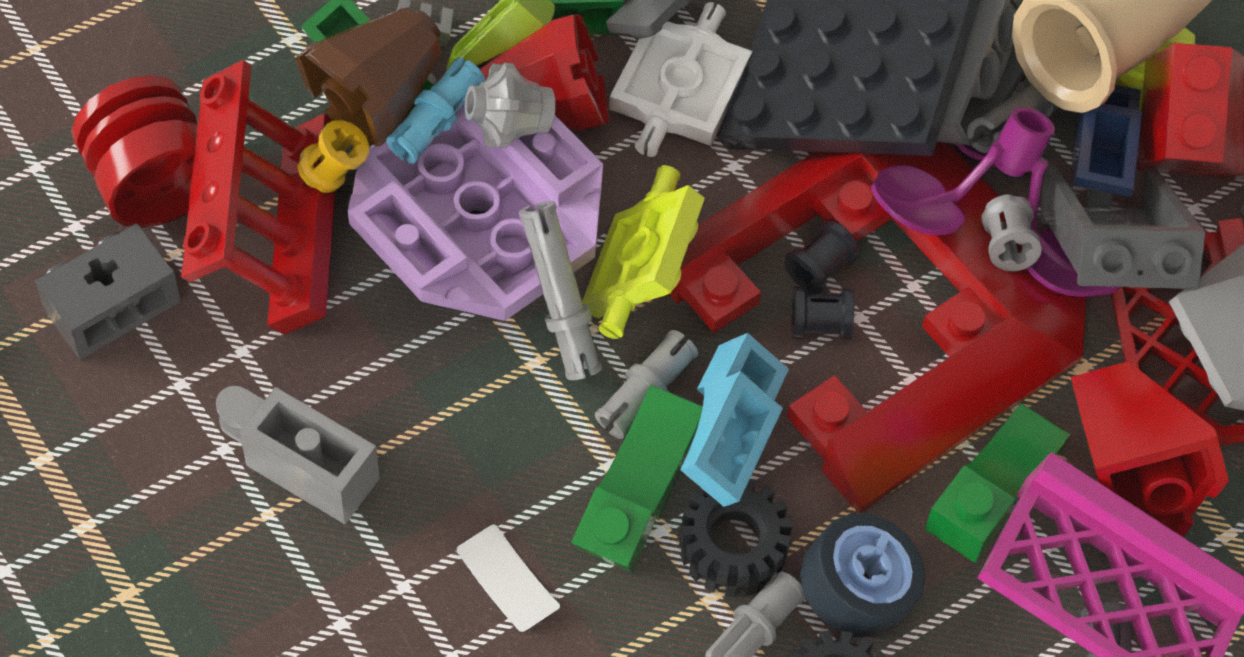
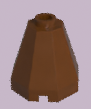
M406 7L312 43L295 57V61L304 86L313 98H317L323 92L331 105L324 112L331 121L344 120L351 122L364 133L369 147L373 144L377 147L382 146L386 142L387 137L406 118L442 53L438 40L441 34L435 22L425 12L418 10L414 13Z

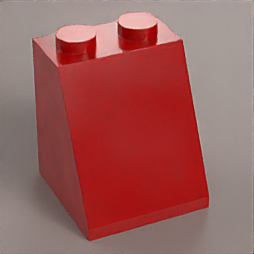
M1173 43L1147 59L1144 70L1137 170L1157 169L1159 172L1244 179V57L1232 47Z

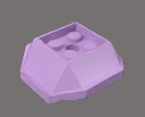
M464 104L456 114L458 118L456 123L450 130H442L426 147V150L414 164L408 163L407 159L403 161L390 150L386 142L382 146H374L369 149V155L365 162L357 167L353 194L351 195L348 207V219L352 228L421 302L506 321L543 294L524 225L518 211L529 205L535 211L537 210L536 203L555 201L556 212L573 272L577 271L595 258L603 163L555 115L548 133L535 132V134L521 136L515 139L507 148L486 147L483 130L477 125L476 121L467 120ZM471 211H480V212H483V211H484V212H486V213L475 215V214H470L469 212H471Z

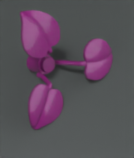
M1028 107L1015 108L996 143H993L988 153L979 152L972 145L956 144L966 155L981 160V162L952 191L946 192L944 186L929 173L906 165L883 169L877 175L870 188L873 191L874 197L885 211L901 224L924 234L947 235L956 232L965 221L963 212L954 203L960 201L992 165L1013 177H1021L1025 172L1031 171L1032 177L1028 202L1031 204L1034 218L1030 226L1031 230L1038 235L1042 250L1038 260L1026 268L1028 272L1047 288L1069 296L1107 295L1119 289V287L1079 286L1077 284L1078 274L1052 230L1045 229L1040 233L1037 231L1036 223L1042 177L1049 164L1041 155L1051 139L1055 127L1048 117L1035 109Z

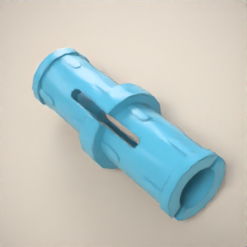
M457 58L445 72L444 76L430 90H423L416 97L414 109L386 139L390 150L401 160L405 161L407 159L408 163L414 164L426 150V147L442 130H450L458 119L456 114L465 104L468 88L471 85L479 86L485 80L479 68L469 60L465 62L463 58Z

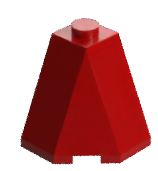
M1129 361L1072 376L1073 389L1099 483L1183 537L1194 524L1192 514L1206 497L1216 498L1229 482L1215 428Z

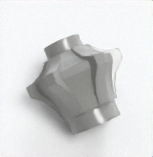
M504 63L503 66L501 64H492L489 69L488 78L481 82L479 86L471 85L467 90L465 116L467 120L476 121L477 125L483 130L486 147L507 148L515 139L521 136L535 134V132L548 133L553 124L555 96L552 88L539 86L538 83L527 80L518 72L513 63Z

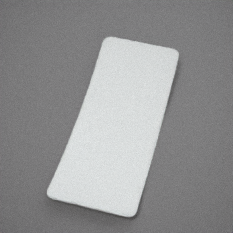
M490 525L457 547V553L495 604L520 632H525L560 608V604L529 570L496 525Z

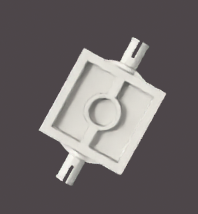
M706 3L697 24L694 26L674 24L667 21L657 34L647 38H639L610 95L609 110L640 120L646 124L635 143L636 150L644 155L648 147L647 157L656 156L658 148L668 132L679 134L709 146L712 145L752 55L751 50L728 43L716 34L722 19L726 15V11L719 4H717L713 13L714 3Z

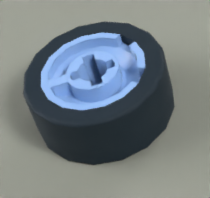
M850 513L832 521L804 554L800 571L804 596L815 614L834 630L852 632V637H876L893 629L922 597L926 577L921 555L910 537L891 521L873 514ZM864 572L868 575L870 579H867L865 576H863Z

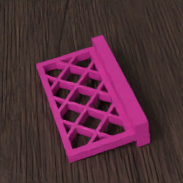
M1051 452L1025 479L1017 494L1019 500L982 568L978 579L1097 657H1202L1201 652H1206L1204 657H1224L1240 618L1244 614V577ZM1032 507L1053 519L1060 535L1037 538L1029 516ZM1018 534H1020L1021 541H1015ZM1090 543L1105 553L1112 569L1090 572L1080 544ZM1064 547L1074 575L1052 578L1042 550ZM1026 553L1036 581L1022 583L1002 570L1001 566L1007 555ZM1142 577L1159 588L1164 603L1143 607L1133 578ZM1117 581L1127 610L1105 613L1095 584ZM1079 587L1089 616L1076 618L1065 611L1057 590ZM1194 611L1216 625L1217 629L1213 638L1196 641L1185 612ZM1169 615L1180 644L1159 648L1148 618ZM1132 621L1142 651L1130 653L1117 645L1110 625Z

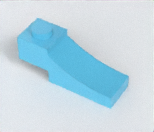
M748 333L718 346L697 388L704 395L703 409L695 437L680 469L723 507L740 501L783 409L774 400L789 370Z

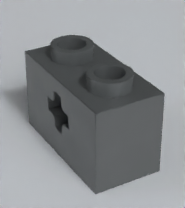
M138 223L122 232L107 235L96 247L71 261H62L54 265L44 276L35 280L44 311L79 360L181 302L174 271Z

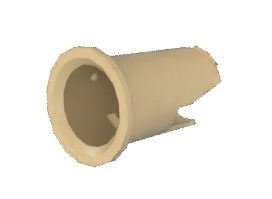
M1023 0L1013 20L1012 39L1016 57L1028 81L1045 99L1063 110L1084 113L1103 105L1114 91L1117 78L1155 55L1164 42L1177 35L1212 0Z

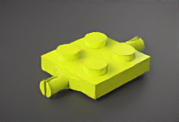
M662 165L661 168L658 167L652 188L645 198L634 207L616 213L582 301V304L590 307L591 314L594 317H603L602 323L599 325V331L606 337L612 339L621 338L630 311L635 309L637 304L671 293L681 278L682 271L680 267L688 244L697 233V219L705 198L689 185L675 190L681 175L674 167Z

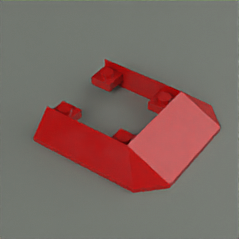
M937 142L933 156L840 152L812 153L698 224L697 233L688 244L680 267L682 271L681 278L676 287L669 293V296L676 304L685 300L710 330L715 333L759 305L761 291L738 265L817 215L824 221L832 220L845 227L856 242L892 219L960 293L925 315L922 328L949 356L946 360L868 412L835 375L788 406L786 417L824 459L821 471L858 513L866 510L1081 362L1083 357L1086 297L1069 296L1055 292L1036 280L1027 269L1005 271L997 268L991 262L988 248L992 238L985 231L981 216L985 211L987 203L999 197V195L982 177L960 201L954 203L963 212L965 221L956 232L947 235H929L910 229L887 213L874 197L873 191L870 188L877 175L883 169L899 165L916 167L929 173L944 186L946 192L956 189L972 172L973 168L949 143ZM1004 212L1000 214L1001 222L1004 221L1006 223ZM1016 243L1018 253H1020L1022 250V245Z

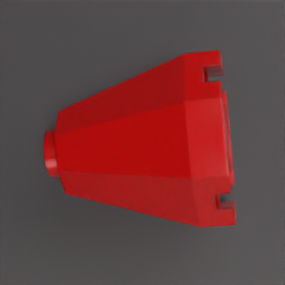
M570 15L552 20L480 69L486 80L492 64H501L503 66L504 63H513L518 72L527 80L538 83L539 86L552 88L555 96V116L568 129L583 130L610 122L606 84L603 75L597 76L594 62L599 61L596 47L582 15Z

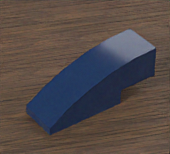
M1115 85L1114 91L1103 105L1084 113L1077 112L1072 153V179L1075 186L1131 197L1134 189L1142 111L1139 110L1140 89Z

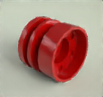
M148 75L131 77L108 86L89 99L76 115L71 133L74 144L79 154L83 157L88 172L95 178L97 190L111 217L123 226L131 227L138 223L141 228L163 225L188 214L198 125L196 115L193 109L188 106L187 98L182 89L169 78Z

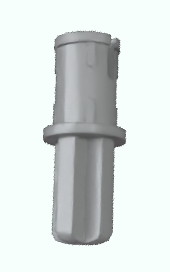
M775 572L771 576L770 581L748 605H740L734 610V621L706 651L705 656L752 657L762 645H771L777 636L775 630L797 605L805 600L806 597L804 596L802 585L786 572Z

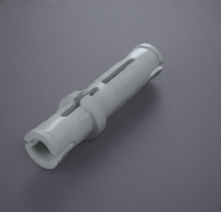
M555 201L536 203L537 210L533 211L529 205L518 211L524 225L549 314L545 317V322L549 332H555L565 367L566 379L586 378L583 369H588L591 376L602 370L601 361L598 360L588 325L593 318L590 307L582 304L557 216Z

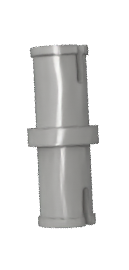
M676 330L669 331L666 334V338L642 364L635 363L625 373V383L602 408L595 412L597 422L604 429L619 413H622L613 423L614 427L610 430L609 434L618 439H623L627 435L650 385L669 392L667 389L669 385L691 361L698 357V350L690 340L685 343L676 355L672 356L680 345L678 343L685 335Z

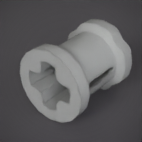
M1012 195L996 197L987 203L985 211L981 216L984 229L992 238L988 248L991 262L997 268L1005 271L1026 269L1033 265L1041 255L1042 247L1039 237L1031 230L1030 226L1034 218L1030 202L1024 197ZM1004 212L1006 223L1004 221L1001 222L1000 214ZM1016 243L1022 245L1023 250L1021 253H1018Z

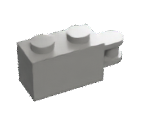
M240 386L227 387L218 394L216 408L219 414L221 429L226 435L242 444L246 466L341 523L346 524L379 481L376 445L279 388L275 387L265 400Z

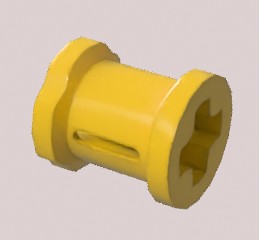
M334 120L322 129L319 135V142L308 146L300 154V161L297 166L299 174L308 186L316 188L323 193L334 192L344 184L348 170L356 169L365 162L369 155V143L360 128L351 122ZM352 144V145H353V149H352V150L350 151V153L347 155V153H346L345 151H346V150L348 149V147ZM320 159L322 162L314 168V163Z

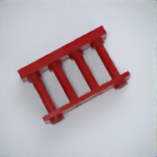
M242 60L203 80L187 228L183 243L184 256L181 278L192 282L223 267L227 268L269 293L267 326L284 335L326 317L335 191L323 193L316 188L308 186L301 178L297 166L302 151L312 144H317L322 129L332 121L324 113L294 128L249 99L252 65ZM246 124L282 146L281 169L244 146ZM318 159L313 167L316 168L322 161ZM241 172L278 194L277 218L239 195ZM236 222L241 223L274 243L272 267L234 245Z

